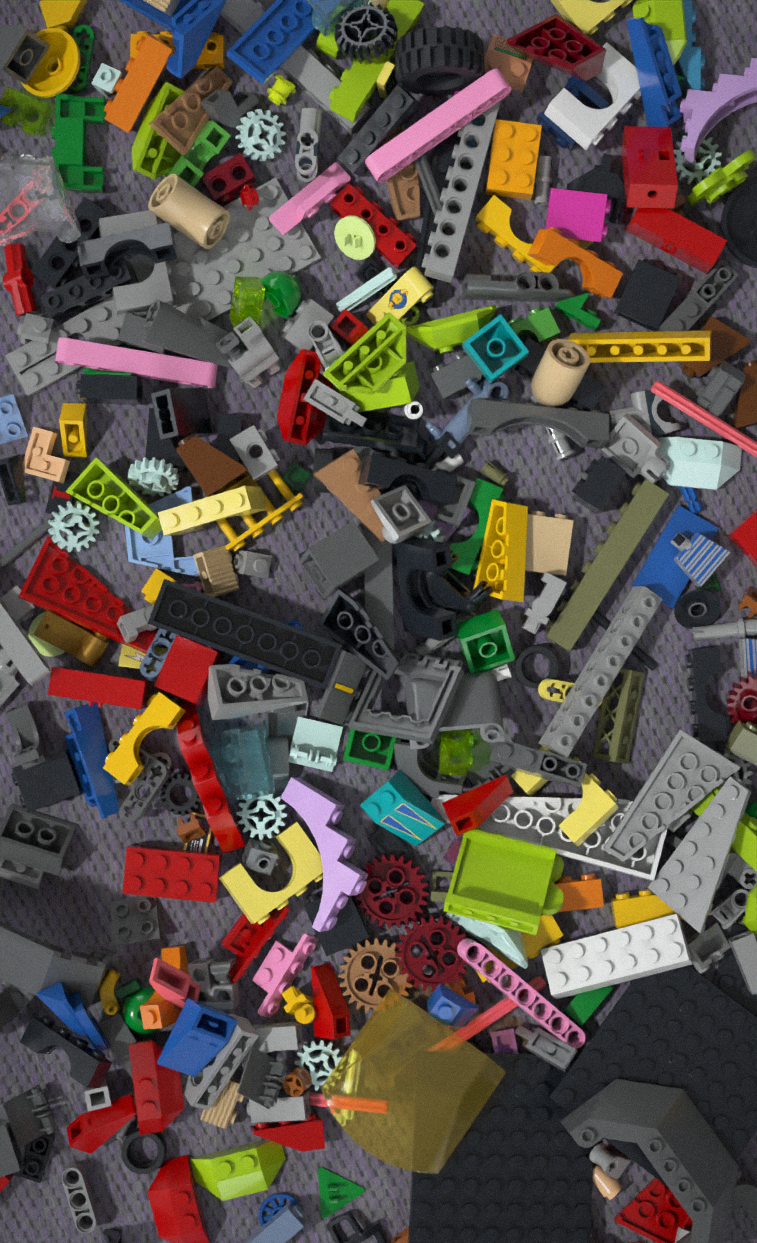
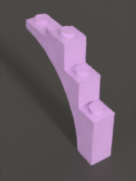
M752 58L750 67H745L744 76L720 74L718 83L713 84L712 92L688 89L686 99L682 98L680 113H684V123H686L685 133H688L687 138L683 137L681 152H685V162L694 163L700 145L718 122L732 112L757 102V58Z
M291 777L281 799L292 806L307 823L315 837L323 868V893L319 911L312 928L319 932L329 931L337 922L336 916L339 910L346 905L348 901L347 895L360 894L366 887L367 881L365 880L369 874L346 861L355 850L354 844L356 839L334 826L341 820L343 816L342 810L345 805L302 778Z

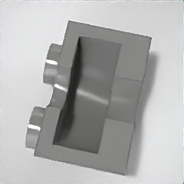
M718 923L709 925V928L704 933L698 934L696 932L686 939L691 961L698 973L708 970L710 968L709 964L725 956L724 952L731 947Z

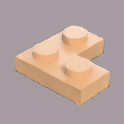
M33 427L22 463L23 472L64 484L70 461L51 456L57 437L56 433Z

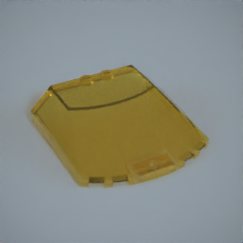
M389 989L323 1084L321 1090L336 1121L347 1135L365 1151L390 1165L404 1170L419 1173H439L506 1072L487 1055L413 1002Z

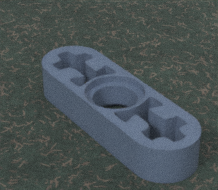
M159 628L140 664L141 676L145 680H157L177 634L171 633L168 641L166 639L168 631ZM163 644L167 646L168 651L164 655H158L154 651L156 646ZM154 658L157 660L154 665L156 672L151 671L150 674H147L146 667L150 668L152 666Z

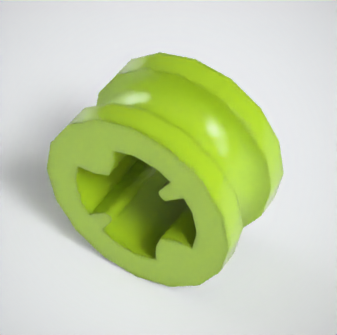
M416 306L410 309L412 310L411 313L415 312L416 315L412 317V321H406L407 318L404 319L403 317L400 319L403 325L414 326L418 322L419 310Z

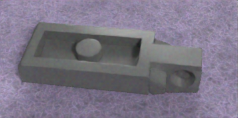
M519 1025L514 1032L517 1035L516 1037L523 1041L522 1046L526 1050L564 1072H567L578 1054L575 1048L538 1027L537 1029L533 1027L530 1031Z

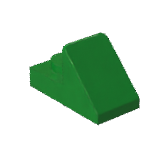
M589 293L559 301L554 310L592 331L596 330L601 321L597 318L598 315L589 309L585 311L581 309Z

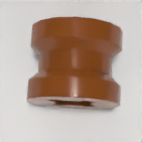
M301 1067L292 1070L283 1081V1088L286 1093L293 1097L300 1096L312 1083L310 1073Z

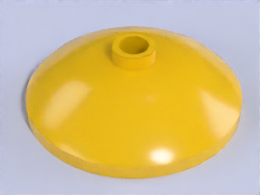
M48 28L37 32L35 35L48 43L50 47L26 85L22 83L27 91L42 98L53 97L65 91L76 78L80 67V50L75 39L64 30Z

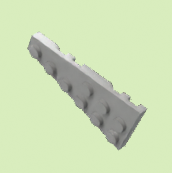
M679 729L603 849L624 862L674 820H677L702 800L714 788L722 784L729 776L737 772L740 767Z
M732 776L728 778L656 875L654 881L647 887L699 933H704L705 922L708 913L711 912L715 892L718 890L730 856L729 851L737 835L736 830L739 821L744 815L751 794L747 787Z

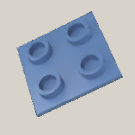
M14 394L0 397V444L28 437L18 408L19 402L17 397H14Z

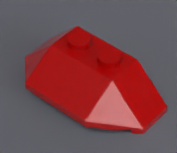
M301 349L285 373L277 413V420L283 440L306 446L310 440L315 438L324 429L327 413L305 401V395L315 379L333 389V384L323 375L325 368L317 353L307 349Z
M153 1040L128 1043L139 1134L162 1132L184 1109L180 1072L157 1064L163 1049Z
M188 1154L165 1160L147 1191L159 1238L170 1243H211Z

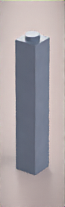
M289 1201L243 1243H286L304 1227L306 1220L304 1211L300 1206L294 1205Z

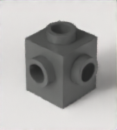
M249 838L242 856L243 867L258 875H271L272 869L276 868L279 863L280 855L277 853L276 845L271 841L265 839L259 841Z

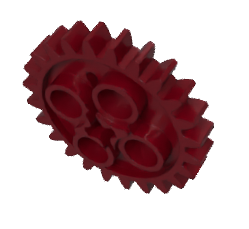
M757 668L755 675L747 671L748 678L745 679L739 676L740 684L733 683L734 690L728 691L730 698L726 699L727 706H729L727 711L731 722H735V725L739 720L744 723L749 721L757 725V719H755L757 717ZM749 697H753V698H754V699L751 700V701H745L746 698H749Z
M393 852L391 858L388 859L386 853H383L382 860L374 856V864L367 861L365 864L367 869L361 868L362 871L369 875L365 880L367 881L365 889L355 896V900L362 901L358 905V909H366L363 916L371 914L370 922L372 923L378 919L379 927L384 922H387L388 929L391 928L393 923H396V926L400 928L402 921L409 925V917L417 920L418 915L416 911L423 913L424 908L420 904L427 905L428 900L423 897L428 896L430 893L429 890L423 889L429 884V881H422L426 873L417 872L420 864L413 867L412 858L405 862V854H402L400 859H396V854ZM398 870L402 873L403 878L395 880L391 876V872ZM374 880L379 881L382 888L375 890L371 887L370 882ZM410 881V884L399 887L395 894L389 892L378 900L373 899L375 896L386 893L389 886L391 889H394L403 882ZM409 891L412 893L413 899L405 900L401 893ZM381 902H390L393 909L389 911L384 910L381 907Z
M433 915L430 916L429 921H426L424 916H421L420 924L412 920V929L405 926L407 935L399 934L403 942H396V947L401 949V951L395 952V956L401 958L396 962V965L404 966L400 974L408 973L406 982L414 979V988L419 984H423V991H426L427 987L431 986L434 992L436 986L439 984L445 986L446 983L453 987L452 979L455 978L461 981L458 973L467 972L463 964L468 965V963L457 952L458 944L466 936V933L458 934L460 926L456 925L452 928L451 919L446 924L443 923V916H440L438 921L434 920ZM440 932L443 935L442 941L438 943L433 942L430 939L431 934ZM422 935L426 937L433 951L438 950L437 958L445 968L444 971L440 970L433 956L428 957L429 949L422 941ZM419 944L424 950L421 954L415 955L410 951L411 946ZM446 952H452L456 958L453 962L447 963L443 960V955ZM427 964L433 965L436 969L431 975L425 974L422 970Z

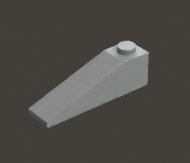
M236 664L211 665L209 667L208 703L212 720L237 718L308 702L304 681L281 674H266L258 669L248 670L240 668V665Z

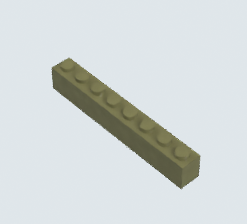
M647 479L643 480L642 483L637 482L630 492L634 496L629 503L626 501L623 503L618 511L621 514L617 522L612 521L606 530V533L609 534L604 542L600 540L593 552L596 553V556L592 562L588 560L583 566L581 572L584 575L580 581L575 580L571 585L569 592L572 594L567 601L565 599L561 601L556 609L559 612L555 620L550 619L544 628V631L547 632L544 637L566 651H570L669 495V493L650 483Z

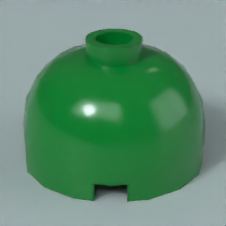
M279 270L270 272L261 278L256 285L261 299L264 302L268 299L276 307L272 311L280 317L287 318L292 315L301 303L302 290L300 281L293 274L290 275Z
M141 987L128 994L122 1005V1017L130 1030L138 1034H149L158 1030L143 1028L140 1005L147 1002L154 994L155 989L153 987Z

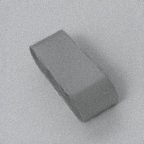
M72 1162L65 1168L61 1178L75 1226L79 1232L86 1234L95 1229L99 1220V1212L84 1166L79 1162ZM76 1171L79 1174V1178L72 1179L68 1172ZM82 1193L85 1195L86 1201H78L75 1194ZM82 1216H90L93 1223H85L82 1220Z

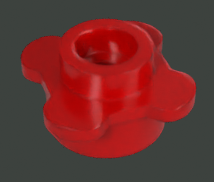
M246 184L244 185L245 188L240 192V199L243 206H246L247 210L251 211V207L259 204V197L256 188L249 187Z

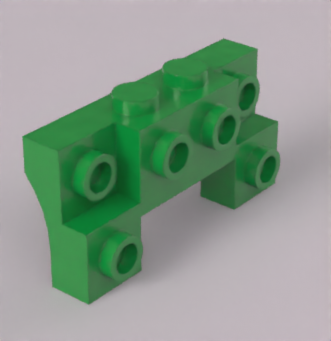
M56 94L55 125L51 126L52 139H55V148H51V161L54 162V188L56 190L104 193L103 167H86L87 124L105 125V112L103 110L106 106V101L103 97H79L68 94Z

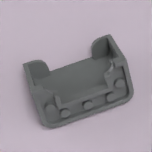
M490 672L463 674L439 731L480 728V735L484 741L492 743L504 742L497 677ZM423 678L410 679L405 685L407 716L417 720L428 719L433 701L443 682ZM409 740L410 749H422L430 745V743Z

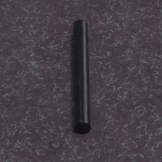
M597 610L591 617L605 630L611 624ZM635 644L631 653L652 671L658 664Z

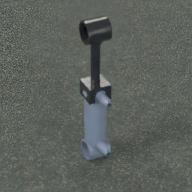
M471 378L465 380V384L474 394L443 429L431 421L426 423V427L432 434L428 439L436 446L426 457V465L430 467L442 453L451 459L456 456L463 448L460 444L469 435L467 434V407L471 400L480 397L486 398L489 401L506 400L509 391L504 383L496 379L489 384L486 378H484L478 385ZM402 476L397 477L387 488L388 492L406 485L415 499L418 494L415 483Z

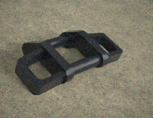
M347 1211L332 1218L327 1224V1228L335 1243H361L374 1235L378 1243H388L381 1230L382 1225L379 1220L362 1229L354 1215ZM347 1220L356 1233L342 1240L335 1224Z

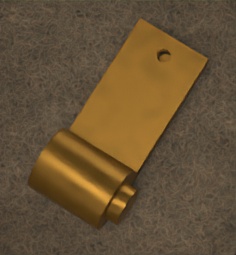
M48 610L33 634L96 668L109 645L106 642V636L98 632L92 634Z

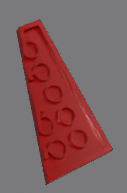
M47 536L18 598L146 654L157 631H141L138 633L135 641L126 644L117 622L120 616L132 611L124 605L125 603L121 599L112 595L105 585L82 565H78L69 557L70 555L64 549L61 550Z
M655 1177L613 1218L615 1222L656 1243H675L678 1227L689 1228L692 1223L691 1218L669 1187Z

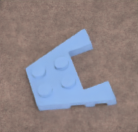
M192 487L183 488L149 505L158 513L193 502ZM125 525L129 562L200 577L194 556L174 557L172 535H164L163 530H161L151 540Z

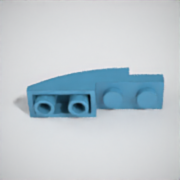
M683 0L687 43L675 66L679 76L684 77L682 83L687 92L688 89L704 91L705 81L704 78H701V69H704L705 55H701V47H692L695 46L696 32H692V23L696 21V9H692V0Z

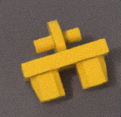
M295 986L282 993V996L288 1003L284 1006L287 1013L295 1015L296 1020L302 1024H308L314 1020L315 1010L312 1007L313 999L311 996L303 994L300 988L296 989Z

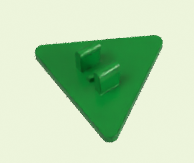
M323 1167L318 1169L320 1208L323 1219L364 1193L363 1187Z

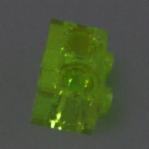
M8 86L0 100V104L8 107L14 104L18 105L16 112L7 113L0 119L2 123L11 127L16 124L22 127L21 131L31 136H34L35 133L42 136L53 112L50 105ZM39 114V119L36 122H29L31 115Z
M235 276L229 317L234 328L249 316L260 328L265 288L258 277ZM251 326L244 328L242 332H245Z
M470 729L441 731L438 774L466 776L468 768H472L473 754H469V746L473 747L474 733H471ZM460 736L463 740L454 741L451 737ZM458 757L461 759V762L454 763L450 759Z

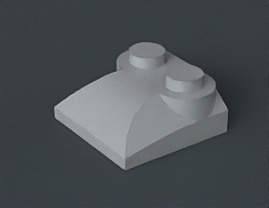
M406 485L370 501L384 525L382 527V534L390 543L397 544L407 540L427 528L432 522Z

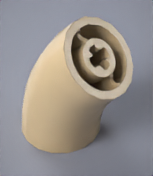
M170 174L165 177L154 190L148 203V208L151 212L165 222H169L173 228L205 249L213 248L220 241L230 222V212L202 194L177 174Z
M566 339L551 341L533 375L531 388L536 400L544 406L560 407L567 403L578 388L590 364L588 353L580 345Z

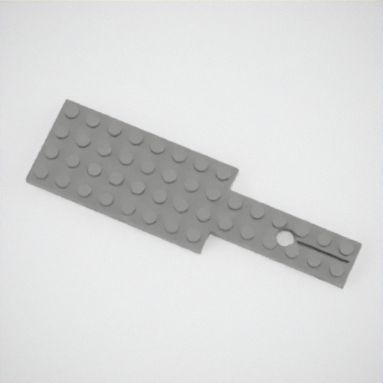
M276 178L256 188L259 204L251 207V211H248L246 206H243L240 198L223 207L230 212V222L223 237L213 248L205 249L181 232L174 234L178 259L165 261L170 263L172 276H168L170 285L174 284L176 298L173 299L172 307L194 319L210 322L257 296L259 292L256 285L268 273L279 270L294 275L321 260L301 222L287 234L282 235L269 221V217L289 201ZM138 254L128 260L132 263L139 283L146 280L154 270V262L145 255ZM113 296L52 329L48 344L32 340L5 355L28 397L81 368L55 362L58 338H70L73 334L79 333L85 337L87 342L116 347L122 345L118 337L126 314L117 315ZM148 310L139 311V312L142 313V314L147 315Z

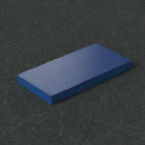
M678 505L632 586L647 587L662 598L661 603L673 608L689 581V577L674 561V557L680 550L670 541L678 532L682 533L689 540L694 534L699 533L712 541L719 528Z

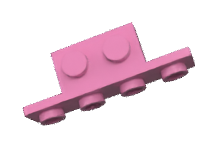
M335 162L269 217V221L282 235L287 234L307 216L309 218L314 216L319 211V206L324 202L328 204L337 195L336 192L351 180V177Z
M304 933L294 951L283 943L275 941L252 980L268 992L257 1011L260 1016L271 1018L278 1011L280 1002L283 999L282 993L292 986L296 975L302 971L303 964L308 955L314 951L318 940L316 936Z

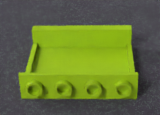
M480 828L464 833L443 911L536 935L557 850L547 845L531 844L524 839L508 838L500 833L484 832Z

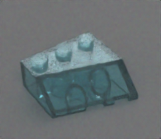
M262 724L205 733L206 740L210 741V752L213 760L217 763L218 774L229 801L253 799L276 793L275 781L270 767V756L265 741L266 735Z

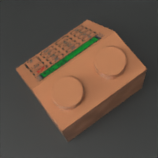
M493 34L484 59L485 74L498 68L511 86V89L523 93L533 59L523 56L507 44V38Z

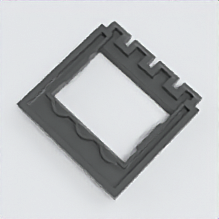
M393 650L400 660V664L394 674L443 682L433 701L428 719L417 720L407 715L399 717L393 716L389 712H372L373 705L385 681V678L373 670L348 725L352 730L433 744L463 677V663L460 660H444L440 657L427 655L424 657L420 654L403 653Z

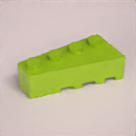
M97 457L65 491L151 540L162 530L158 513L107 463Z

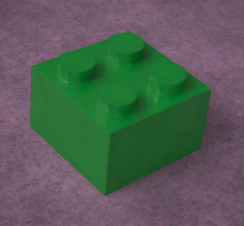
M498 609L457 623L458 641L470 673H480L515 660L506 625Z
M350 729L343 760L348 763L391 773L394 761V743L397 738Z

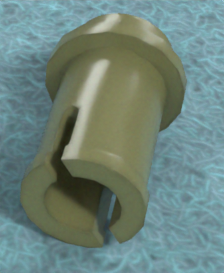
M490 460L480 470L496 486L501 488L510 480L507 476L508 473L504 474Z

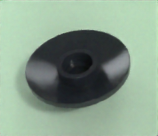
M697 589L683 594L677 600L674 606V615L677 622L688 629L708 626L718 618L721 606L715 594L707 590Z

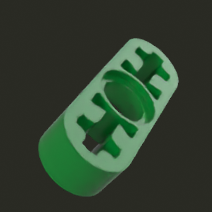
M79 25L73 32V38L79 46L80 54L87 56L86 62L80 65L78 70L80 71L79 79L82 81V84L79 83L77 87H74L72 83L68 87L71 92L76 94L82 93L87 88L95 43V34L91 27L87 25ZM84 31H86L88 36H90V38H86L84 42L85 48H89L88 50L81 48L82 40L80 37H78L79 35H83Z

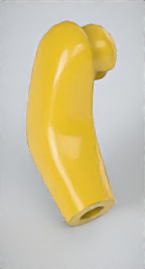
M110 969L99 988L103 1009L108 1015H115L119 1011L114 988L120 973L113 969Z

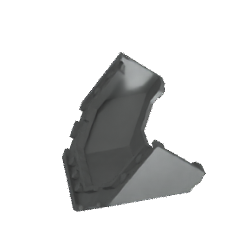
M0 921V982L9 987L15 985L22 989V993L34 997L37 992L62 982L69 995L79 992L86 1005L90 1007L116 953L106 948L104 951L99 949L96 951L97 946L95 945L87 952L73 949L72 954L64 952L65 948L62 946L47 943Z
M616 1079L560 1121L576 1143L584 1148L592 1147L603 1138L638 1144L693 1221L692 1230L676 1243H724L729 1234L738 1165L683 1089Z

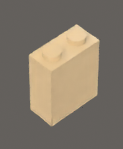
M532 511L531 514H528L525 571L541 574L547 572L551 575L566 576L574 520H568V515L555 514L554 518L546 517L545 512Z

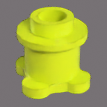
M276 74L275 78L277 80L272 88L267 89L268 98L278 106L280 104L285 105L290 93L295 94L296 86L280 74Z

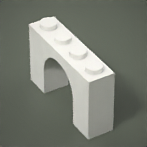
M607 42L603 46L606 49L602 72L596 75V77L608 87L612 96V105L604 109L589 108L563 88L549 103L544 113L585 150L591 144L596 146L604 137L602 132L606 128L610 131L619 120L616 117L620 113L624 115L633 105L631 101L634 98L638 100L642 96L636 67Z

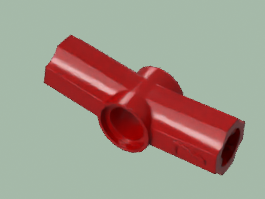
M20 243L5 245L7 273L3 275V284L5 289L11 293L16 316H25L26 313L34 314L37 312L31 290L34 284V277L31 270L27 268L25 245Z

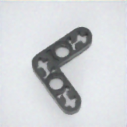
M116 736L110 741V752L116 751L118 748L116 744L119 743L122 736ZM141 747L139 748V753H142L145 757L144 769L140 773L142 776L120 808L121 817L128 822H136L142 818L169 776V769L166 764ZM162 767L161 772L163 775L161 777L156 776L153 782L157 783L156 786L146 781L147 777L152 780L155 776L154 768L159 769ZM144 785L149 786L151 790L147 798H141L139 795V789ZM134 797H135L138 801L144 802L143 806H141L140 804H137V806L135 807V809H134V811L136 812V815H135V816L130 815V816L128 817L129 812L127 811V808H128V807H132V808H133V807L135 806V804L137 803V802L133 801V798H134Z

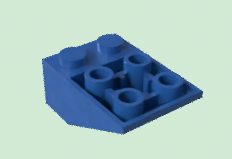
M187 998L157 1064L196 1077L228 1043L238 1020L223 1010Z

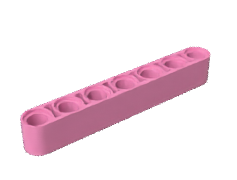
M498 68L487 72L373 152L365 160L366 166L378 183L389 179L505 98L510 93L511 86Z
M58 338L55 362L102 371L130 372L132 376L198 387L206 385L208 388H215L218 365L210 362L70 338Z
M468 938L459 942L457 947L458 955L553 1036L575 1049L580 1048L584 1044L586 1037L582 1029L484 946ZM474 946V953L468 956V949ZM491 960V967L485 970L486 962ZM508 974L507 982L502 985V978ZM524 989L525 994L519 999V992ZM541 1003V1009L535 1012L536 1006ZM558 1017L557 1024L552 1027V1021ZM574 1031L573 1038L569 1040L570 1033Z

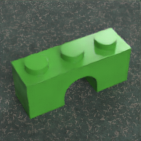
M207 121L187 154L181 155L167 176L177 174L184 181L195 187L204 174L202 170L211 157L220 152L231 135L214 121Z
M538 307L529 312V317L523 320L521 317H518L508 322L516 335L528 333L534 337L538 344L547 342L560 334V330L548 307L543 310L541 307Z

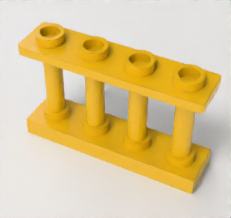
M277 470L272 471L268 475L287 500V503L276 510L263 492L267 506L265 511L268 516L258 523L251 514L241 516L250 529L239 537L225 518L216 520L230 540V543L225 546L228 551L232 549L235 552L246 545L244 540L251 535L253 538H256L265 531L263 527L268 523L276 524L284 518L282 513L288 509L292 512L303 504L301 502L304 499L302 493L294 496ZM249 475L226 491L239 488L242 485L259 487V485Z

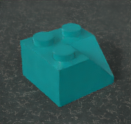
M501 314L462 344L464 351L489 384L527 357L529 353L528 349Z

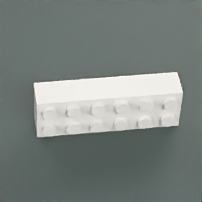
M677 914L541 949L550 992L555 999L692 965L682 923Z

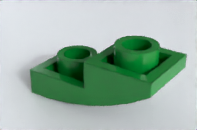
M606 986L579 993L563 1012L581 1027L613 988Z

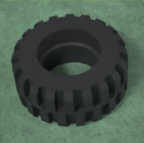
M432 26L426 29L420 28L417 31H410L407 35H403L395 45V74L397 83L408 92L412 91L414 94H423L425 96L454 95L455 91H462L485 75L484 43L478 34L468 29L463 30L461 27Z

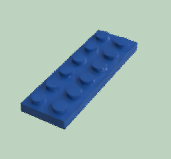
M276 0L228 50L226 56L264 85L328 18L336 6H339L344 0Z

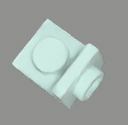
M102 63L91 84L100 94L109 97L110 93H113L122 73Z

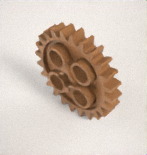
M375 937L374 943H370L367 938L364 946L360 942L357 943V950L352 947L349 948L351 956H343L347 964L340 963L339 967L345 970V972H340L338 977L345 980L340 982L339 986L347 987L343 995H351L349 1003L357 1001L356 1009L364 1005L365 1013L369 1011L370 1007L374 1009L375 1014H377L378 1008H382L384 1013H387L388 1005L396 1009L395 1001L402 1004L403 999L401 995L409 996V992L405 987H412L413 983L410 981L406 982L408 973L400 974L404 966H397V969L391 973L384 969V965L387 962L396 964L401 959L395 956V952H397L395 950L396 942L388 946L387 938L383 940L382 944L379 943L378 937ZM382 955L383 960L380 966V976L382 978H377L374 993L369 995L373 976L370 973H375L378 958ZM364 956H371L375 962L372 966H365L361 960ZM360 978L368 981V986L364 989L358 988L355 984ZM380 985H388L391 991L386 995L380 994L377 990Z

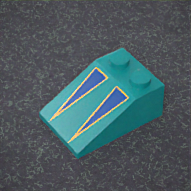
M401 770L385 781L360 804L362 809L376 824L414 846H418L447 822Z

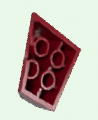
M557 14L507 39V44L519 54L583 81H587L602 72L606 49Z

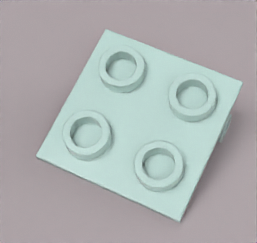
M298 717L290 747L289 762L332 772L337 761L336 754L343 727Z

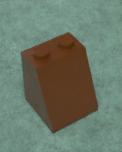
M188 436L178 443L179 447L176 448V451L207 497L225 492L250 475L243 465L196 436L193 438Z

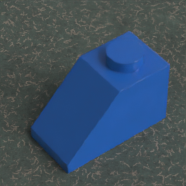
M442 984L437 986L426 1001L429 1015L447 1026L465 1027L479 1009L478 1006Z

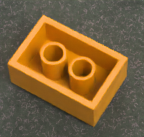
M495 120L485 195L531 201L542 125Z

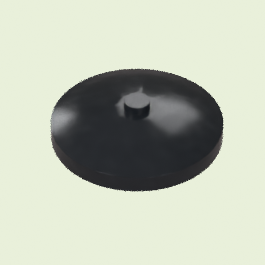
M757 177L745 181L732 192L723 207L720 221L721 234L727 240L725 245L737 260L756 269Z

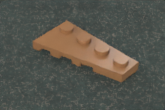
M218 66L211 67L152 120L149 125L181 155L187 154L209 120L201 101L216 89L227 91L233 81Z
M401 126L385 139L381 147L403 132ZM414 161L385 180L397 223L417 219L420 216L419 173Z
M351 449L313 475L380 542L386 540L382 534V527L384 525L370 502L372 499L381 496L378 489L358 484L362 462L355 450Z

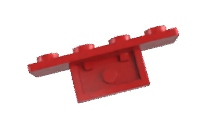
M288 905L280 910H277V908L269 912L271 917L260 925L258 922L251 924L245 914L242 913L221 942L223 947L237 955L235 958L237 962L228 973L231 974V982L236 983L239 978L243 977L248 965L253 959L257 958L262 946L271 939L276 927L287 917L290 909Z

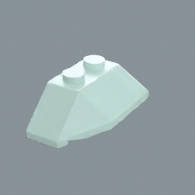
M682 437L656 438L662 443L659 448L660 454L671 465L669 470H665L666 473L662 477L671 486L716 490L740 470L742 448L737 445L723 441Z
M448 912L445 915L448 920H452V925H459L460 930L524 969L528 967L523 936L520 931Z

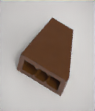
M710 316L701 331H711L710 361H681L679 367L683 369L681 372L692 379L694 377L699 378L710 371L714 365H719L722 361L747 346L750 339Z
M757 360L745 363V368L741 369L746 374V378L736 393L732 427L735 429L757 424Z

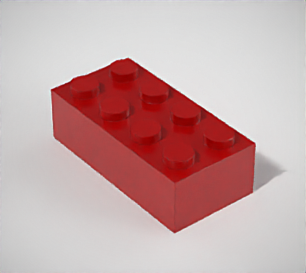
M131 844L126 849L122 894L216 903L219 899V877H221L223 853Z

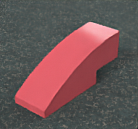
M159 958L154 959L149 982L163 998L180 1009H183L187 998L198 1001L201 986L191 981L190 975Z

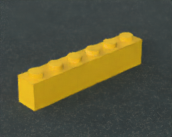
M711 331L571 333L568 338L569 341L580 345L588 353L590 363L710 361Z

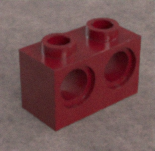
M241 153L201 177L213 200L217 204L222 203V205L234 199L233 195L242 192V189L245 188L244 185L248 184L249 187H254L253 183L256 182L253 172ZM237 171H244L246 173V176L241 180L234 178V174ZM217 183L226 184V188L223 191L217 192L214 190V186Z

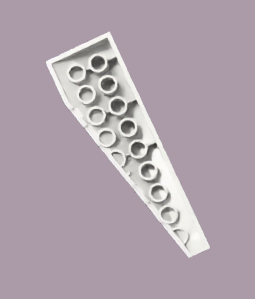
M440 795L439 798L432 797V806L447 821L446 823L451 824L442 803L458 795ZM509 796L477 827L484 832L500 833L512 839H524L528 843L535 845H547L557 850L556 854L650 881L655 879L668 829L667 826L623 862L604 850L603 847L633 801L616 800L615 803L619 809L578 847L560 829L559 825L576 810L582 798Z

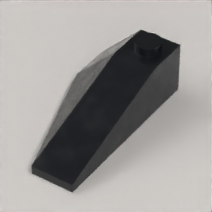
M337 588L318 626L389 681L400 664V660L359 602L343 589Z

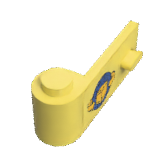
M414 266L366 313V316L374 325L389 312L400 320L416 303L420 301L423 303L427 302L434 295L432 293L434 287L420 270Z

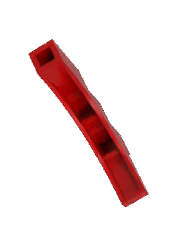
M190 702L179 705L186 712L176 724L180 750L190 768L193 785L203 803L206 820L224 854L244 847L245 842L242 830L217 772L197 706Z

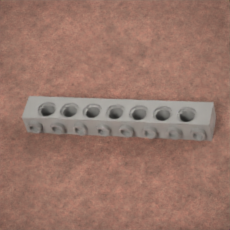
M500 101L473 119L482 121V126H476L470 121L458 131L457 136L462 138L460 145L455 144L451 158L456 160L454 167L449 166L445 180L450 182L448 189L443 188L440 202H444L442 210L437 209L434 223L438 224L436 232L431 231L428 245L432 246L430 254L425 253L421 266L426 268L424 276L449 283L452 281ZM473 141L477 144V147L470 148L466 142ZM468 163L472 168L465 170L460 164ZM457 184H461L465 187L466 190L460 192L457 191L454 188V186ZM456 206L460 212L456 214L451 213L448 207ZM451 228L454 234L445 235L442 229ZM443 249L448 253V256L439 257L436 251Z
M645 586L632 587L540 739L539 744L554 754L563 757L569 756L661 603L662 598Z

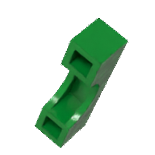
M477 478L468 502L476 510L478 527L470 539L461 543H451L450 548L454 550L451 556L456 552L458 560L449 569L469 576L470 572L475 573L479 564V559H476L479 550L482 551L492 499L504 501L505 495L501 494L503 488Z

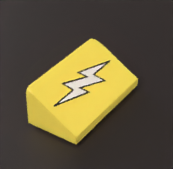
M122 644L118 666L140 669V664L146 654ZM156 647L154 651L158 655H164L168 648ZM153 658L152 666L150 668L146 667V669L155 671L154 665L157 660Z

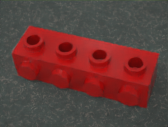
M347 183L329 203L330 209L341 219L346 216H357L364 219L375 234V250L398 270L416 251L415 238L410 233H403L398 229L399 224L391 216L386 218L381 213L382 209L373 200L369 202L364 198L365 193L357 185L352 187Z

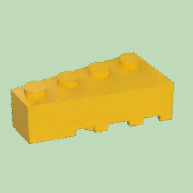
M492 499L474 589L481 581H486L488 584L483 590L491 585L492 593L489 596L502 600L524 602L528 506Z

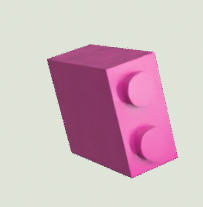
M550 188L545 229L550 227L556 228L562 232L561 236L565 238L601 242L602 237L606 238L608 224L604 223L605 214H609L611 200L607 199V194Z

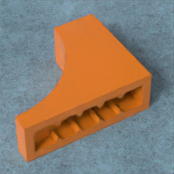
M185 945L161 948L163 961L189 975ZM155 990L151 998L140 1005L143 1028L158 1029L174 1024L182 1009L167 1001Z

